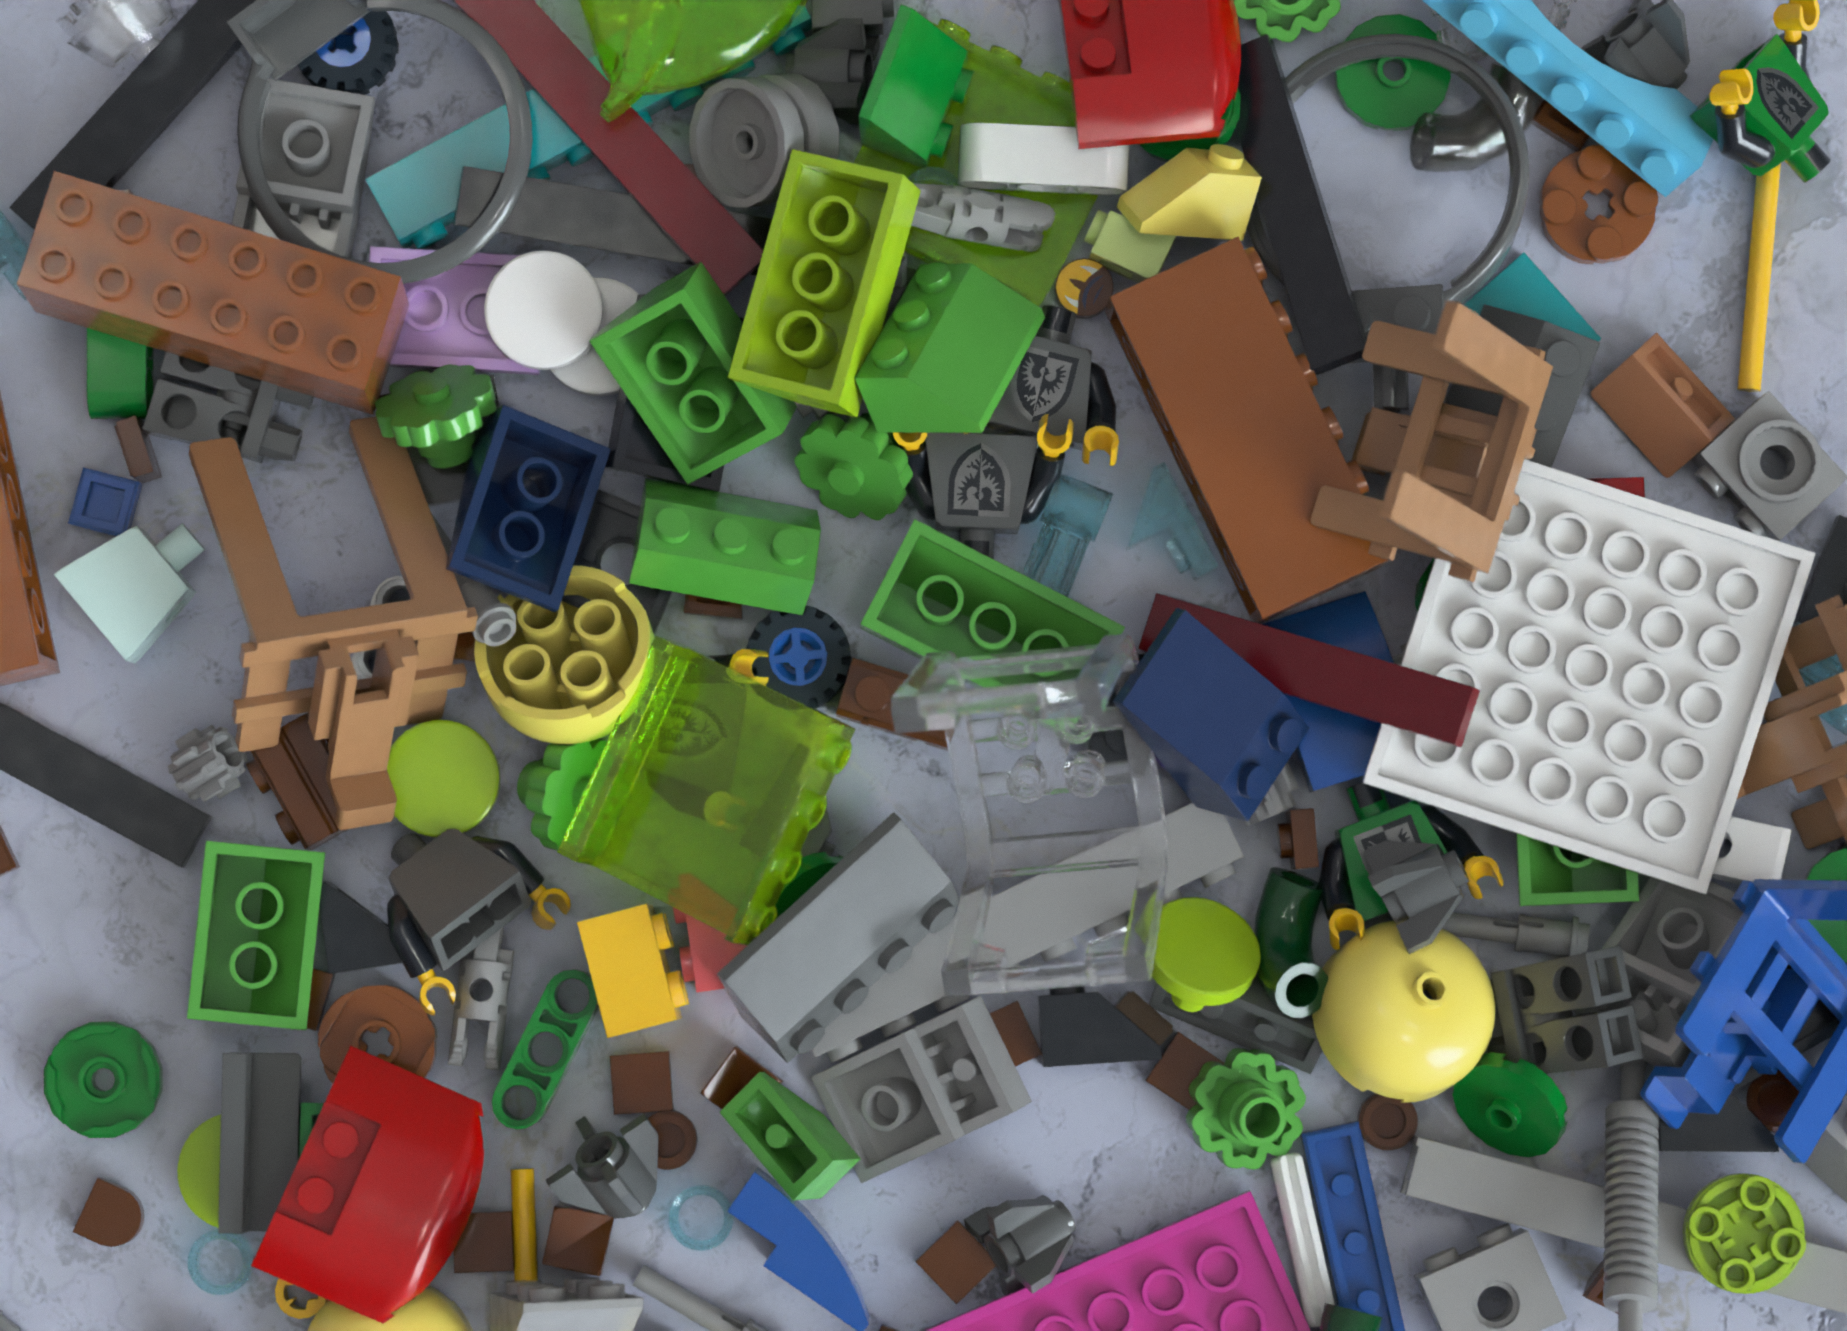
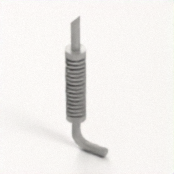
M1641 1059L1620 1064V1101L1609 1104L1605 1109L1606 1173L1604 1180L1606 1184L1604 1192L1606 1195L1604 1196L1605 1262L1603 1269L1605 1273L1603 1281L1605 1284L1603 1286V1304L1607 1309L1618 1313V1331H1643V1313L1650 1312L1658 1306L1657 1217L1659 1216V1210L1657 1206L1659 1205V1199L1657 1195L1659 1194V1188L1657 1184L1659 1183V1176L1657 1173L1659 1172V1116L1640 1096V1090L1644 1085V1072L1647 1066V1062Z

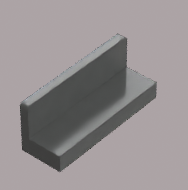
M1257 973L1248 990L1236 1000L1222 1005L1204 1006L1197 1012H1187L1178 1008L1174 1004L1171 994L1158 983H1156L1148 1003L1159 1012L1251 1050L1261 1049L1270 1054L1275 1060L1311 1074L1322 1053L1314 1029L1312 1015L1304 1018H1292L1282 1013L1268 997L1258 980Z
M222 1053L218 1233L243 1234L248 1231H267L299 1160L302 1059L298 1053Z

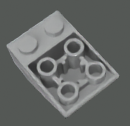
M598 1277L564 1279V1287H553V1284L542 1283L541 1280L507 1281L506 1292L489 1293L490 1331H633L643 1309V1297L625 1293V1284H612V1281L600 1280Z

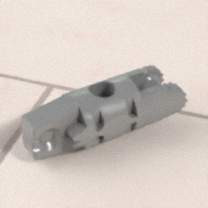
M913 183L921 190L911 226L940 234L942 237L1024 250L1025 252H1036L1043 242L1044 236L1041 233L1043 230L1047 231L1055 220L1056 213L1054 208H1051L1050 205L1044 202L1041 203L1030 199L957 185Z
M504 926L460 959L458 990L454 1006L447 1065H463L468 1052L467 1035L469 1021L489 1023V1031L483 1055L485 1069L500 1071L507 1017L508 991L514 959V950L502 949ZM482 981H488L492 985V995L486 1001H476L473 994L475 986Z

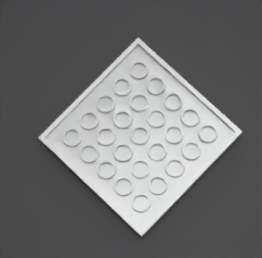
M1524 459L1514 490L1519 495L1520 501L1518 506L1513 505L1509 520L1504 522L1489 573L1477 571L1474 583L1448 575L1451 566L1450 562L1434 558L1400 663L1401 666L1472 686L1480 690L1462 748L1381 724L1362 783L1697 893L1706 894L1816 553Z

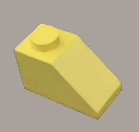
M1214 144L1211 145L1210 150L1186 148L1121 195L1117 208L1139 233L1226 240L1239 237L1240 241H1243L1262 177L1244 159V154L1234 147Z

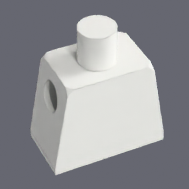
M1731 817L1724 839H1728L1732 847L1725 857H1718L1711 878L1738 885L1742 881H1752L1753 883L1754 879H1781L1792 830Z

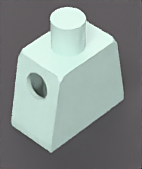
M183 523L158 544L152 540L145 530L135 526L61 568L54 576L126 661L135 664L194 597L196 591L179 571L205 549Z

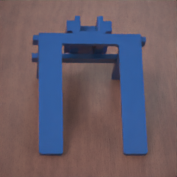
M1754 879L1753 883L1752 881H1742L1731 900L1739 907L1743 914L1717 958L1715 959L1709 951H1700L1689 969L1701 984L1675 1026V1033L1691 1049V1052L1682 1067L1655 1066L1641 1088L1640 1096L1670 1128L1678 1129L1689 1112L1719 1114L1734 1086L1742 1082L1751 1066L1758 1074L1776 1075L1779 1069L1799 1091V1094L1775 1133L1774 1141L1793 1162L1806 1163L1831 1118L1840 1108L1843 1102L1842 1099L1847 1092V964L1808 920L1847 921V881ZM1789 964L1793 969H1786ZM1820 999L1840 1023L1813 1068L1793 1044Z

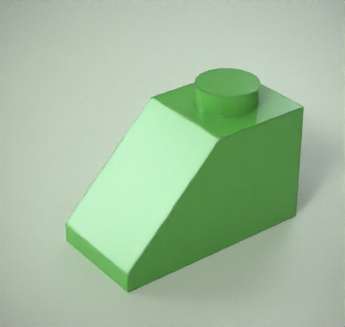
M759 1072L719 1112L793 1201L821 1199L861 1159L824 1114L765 1072Z

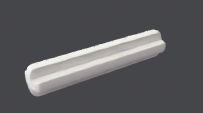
M1287 1153L1286 1155L1275 1156L1271 1159L1270 1164L1303 1314L1309 1327H1320L1325 1303L1333 1305L1335 1303L1303 1157L1299 1153Z

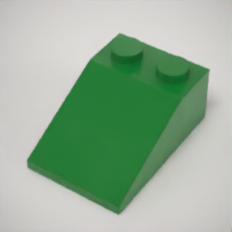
M902 4L858 115L861 145L927 170L932 155L942 159L954 128V125L945 122L952 101L963 104L975 71L965 68L968 62V51L913 8Z

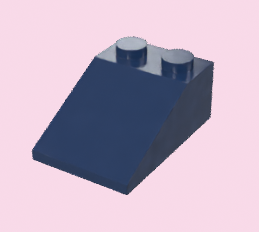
M502 405L483 421V425L480 428L464 477L446 569L550 611H558L611 448Z
M1181 608L1174 610L1113 700L1197 808L1247 822L1309 730L1308 725L1282 691L1190 613Z

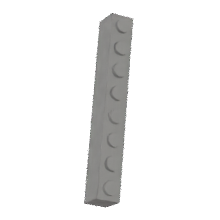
M1190 803L955 913L946 927L937 933H928L912 948L910 958L900 969L890 974L885 973L869 988L866 999L858 1008L848 1014L842 1013L825 1028L823 1038L812 1049L815 1058L827 1052L831 1063L863 1048L859 1039L860 1036L880 1028L886 1038L916 1024L917 1022L912 1012L934 1003L938 1013L969 999L970 996L965 987L987 977L991 988L1022 974L1023 970L1019 962L1033 955L1041 953L1046 963L1076 949L1077 947L1072 937L1094 928L1099 938L1129 924L1130 921L1125 912L1144 903L1148 904L1151 913H1153L1164 904L1183 898L1179 887L1200 878L1206 888L1236 874L1232 862L1243 858L1244 855L1225 815L1197 808L1193 803Z

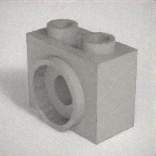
M1770 391L1755 400L1711 443L1691 459L1699 468L1694 473V476L1701 486L1716 499L1723 495L1738 511L1734 516V520L1741 529L1780 541L1847 480V475L1818 445L1811 432L1800 425ZM1765 450L1777 451L1785 459L1787 469L1782 479L1769 478L1762 471L1760 459Z
M1509 1223L1490 1229L1477 1236L1476 1238L1480 1246L1458 1255L1456 1248L1452 1247L1424 1259L1422 1262L1426 1270L1414 1275L1438 1331H1541L1567 1319L1529 1231L1523 1228L1512 1231ZM1488 1287H1501L1507 1297L1505 1310L1497 1317L1484 1318L1478 1310V1297Z

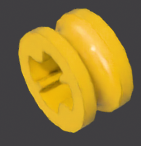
M282 1279L277 1280L275 1287L276 1302L280 1309L290 1317L297 1319L310 1318L317 1314L329 1301L318 1296L309 1299L306 1308L298 1307L293 1304L297 1297L292 1299L288 1297V1285L293 1284Z

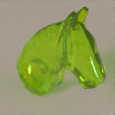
M578 0L594 54L611 84L607 96L600 105L602 108L600 115L608 123H611L644 95H656L694 87L740 67L783 36L808 0Z

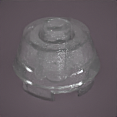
M76 0L69 7L77 16L75 17L69 11L60 16L56 22L70 37L67 44L112 69L130 55L138 62L164 40L158 32L174 17L175 13L169 0Z

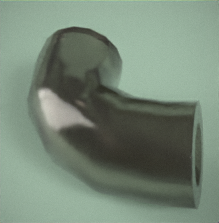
M1492 62L1489 74L1498 82L1509 97L1525 133L1531 127L1542 97L1500 63ZM1481 96L1470 108L1456 115L1422 114L1414 126L1410 143V159L1413 167L1416 170L1427 172L1470 171L1508 152L1501 127L1492 110Z

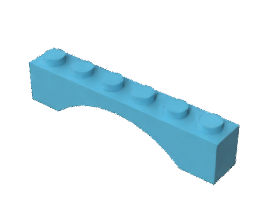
M1422 0L1664 197L1668 196L1702 166L1713 138L1691 119L1690 115L1697 108L1693 102L1677 89L1648 84L1628 77L1599 62L1572 43L1542 14L1531 0Z

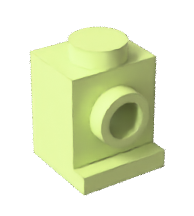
M1098 209L1084 242L1093 245L1089 259L1096 260L1108 270L1136 283H1140L1160 273L1176 236L1139 233L1123 214L1120 215L1112 210L1108 214Z

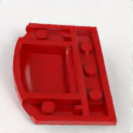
M1059 0L1078 149L1219 137L1225 126V120L1221 119L1231 100H1235L1241 66L1240 28L1233 0Z
M350 1045L251 1266L380 1323H385L395 1315L392 1312L414 1299L418 1294H421L432 1282L455 1249L466 1227L479 1189L484 1162V1142L479 1116L483 1117L482 1103Z

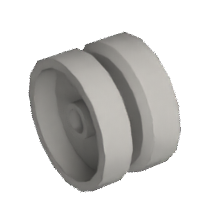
M775 73L758 77L726 78L708 87L695 105L689 126V153L699 180L717 200L727 206L749 208L768 205L772 202L777 203L792 149L834 159L838 158L839 126L832 105L817 84L800 74Z

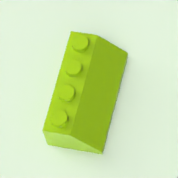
M792 149L728 378L803 405L857 418L863 397L856 383L855 376L882 331L921 190L903 174Z

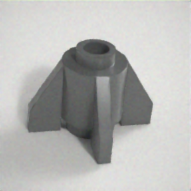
M1634 0L1628 10V14L1620 19L1608 31L1606 36L1602 35L1581 47L1586 53L1608 67L1628 77L1651 85L1678 89L1687 79L1685 70L1690 63L1685 16L1673 0H1663L1656 5L1651 0Z
M839 18L797 44L795 54H788L786 57L785 73L800 74L817 84L830 101L835 116L850 124H859L858 115L874 76L873 61H875L880 48L879 36H865L863 18Z
M1383 841L1364 850L1363 852L1373 872L1368 878L1372 887L1382 897L1386 908L1397 924L1396 927L1406 950L1411 954L1432 944L1464 898L1461 886L1470 882L1456 852L1452 850L1444 854L1438 844Z
M643 1113L620 1129L624 1137L622 1138L620 1136L616 1137L614 1133L608 1131L597 1133L585 1116L576 1121L575 1123L585 1139L575 1157L578 1170L576 1172L569 1163L546 1179L549 1188L560 1202L605 1214L614 1219L633 1217L642 1213L651 1203L657 1188L659 1134Z
M1044 1195L1035 1199L1005 1201L998 1206L982 1208L964 1219L965 1227L981 1243H985L991 1260L1000 1271L999 1278L1004 1295L1022 1287H1026L1033 1294L1051 1283L1066 1254L1073 1245L1072 1232L1076 1229L1074 1219L1067 1207L1061 1201L1056 1200L1052 1202Z

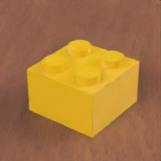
M643 904L577 922L607 1038L682 1019L680 1007L690 1003L681 970L670 972L665 950L673 948L675 945L666 913L655 914L653 905Z

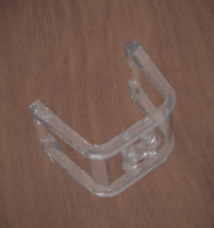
M1129 634L1104 636L1100 643L1096 645L957 658L951 651L927 653L892 696L891 713L895 734L945 730L966 847V872L953 930L941 969L946 997L991 993L1006 994L1007 992L1077 986L1094 987L1102 984L1151 981L1168 872V840L1164 803L1155 754L1117 706L1106 707L1114 686L1118 695L1139 664L1137 650ZM1082 669L1076 679L1039 681L1038 683L966 689L964 680ZM1004 711L1001 717L971 719V714ZM1123 730L1128 760L1105 762L1104 758L1096 751L1082 750L1076 753L1070 762L1067 761L1069 744L1084 743L1091 737L1093 732ZM1000 741L1010 749L1020 750L1028 747L1032 742H1036L1034 755L1020 757L1013 765L1011 771L981 773L976 743ZM1132 784L1139 826L997 839L992 837L986 797L1010 795L1020 803L1029 804L1036 802L1043 795L1072 793L1079 798H1090L1098 794L1102 786ZM1138 866L1127 927L1088 942L1085 961L1006 968L1007 958L1005 949L982 943L994 878Z

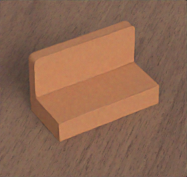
M1657 332L1591 391V397L1659 472L1667 478L1671 477L1711 443L1735 419Z

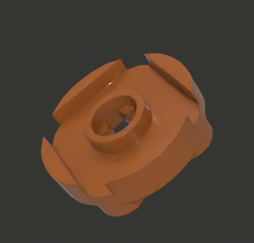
M1592 145L1564 157L1546 177L1539 199L1541 225L1550 244L1566 258L1581 264L1615 262L1631 255L1649 235L1655 222L1658 194L1656 189L1603 146ZM1588 192L1594 196L1599 195L1601 192L1605 193L1610 198L1608 207L1613 211L1612 216L1607 219L1603 215H1598L1594 220L1589 219L1584 214L1588 204L1582 199L1583 196Z
M390 985L363 986L342 995L330 1006L319 1027L318 1047H320V1058L324 1065L323 1068L332 1084L350 1045L367 1052L368 1044L362 1040L364 1033L367 1030L377 1033L382 1027L390 1032L388 1042L394 1047L389 1056L380 1053L376 1057L423 1078L428 1076L437 1053V1028L430 1015L421 1008L420 1002L415 996L403 989Z

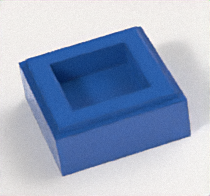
M83 467L68 524L114 537L122 534L132 526L143 484L131 479Z

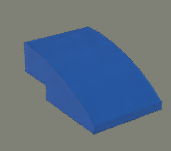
M1366 591L1262 624L1394 663ZM1285 695L1309 727V730L1296 748L1309 792L1311 793L1364 776L1381 723Z
M757 1167L727 1212L775 1244V1247L763 1264L765 1268L855 1330L865 1331L869 1325L870 1314L860 1287L845 1258L829 1234L809 1210L798 1200L793 1201L775 1179Z

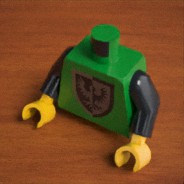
M1790 0L1788 4H1781L1775 10L1773 20L1776 27L1784 30V33L1779 36L1776 34L1741 58L1732 69L1721 70L1719 74L1720 83H1716L1712 87L1709 95L1690 115L1691 119L1718 143V149L1723 156L1739 162L1753 175L1762 176L1785 161L1805 183L1821 172L1831 161L1810 136L1827 117L1829 112L1827 104L1811 82L1806 67L1807 36L1801 33V31L1813 30L1819 21L1820 10L1817 0Z
M1363 783L1346 788L1358 822L1334 831L1335 840L1325 847L1318 881L1319 888L1323 890L1321 899L1329 921L1330 945L1333 949H1340L1338 935L1344 930L1353 931L1358 934L1361 941L1365 935L1364 921L1389 912L1382 897L1379 896L1371 885L1368 876L1372 875L1373 872L1363 852L1383 841L1438 844L1444 854L1454 850L1468 875L1470 882L1467 885L1471 896L1475 899L1483 898L1481 890L1476 883L1481 877H1494L1500 887L1503 886L1504 881L1497 862L1490 857L1484 856L1467 831L1434 806H1420L1417 801L1413 800L1391 809L1385 792L1382 789Z

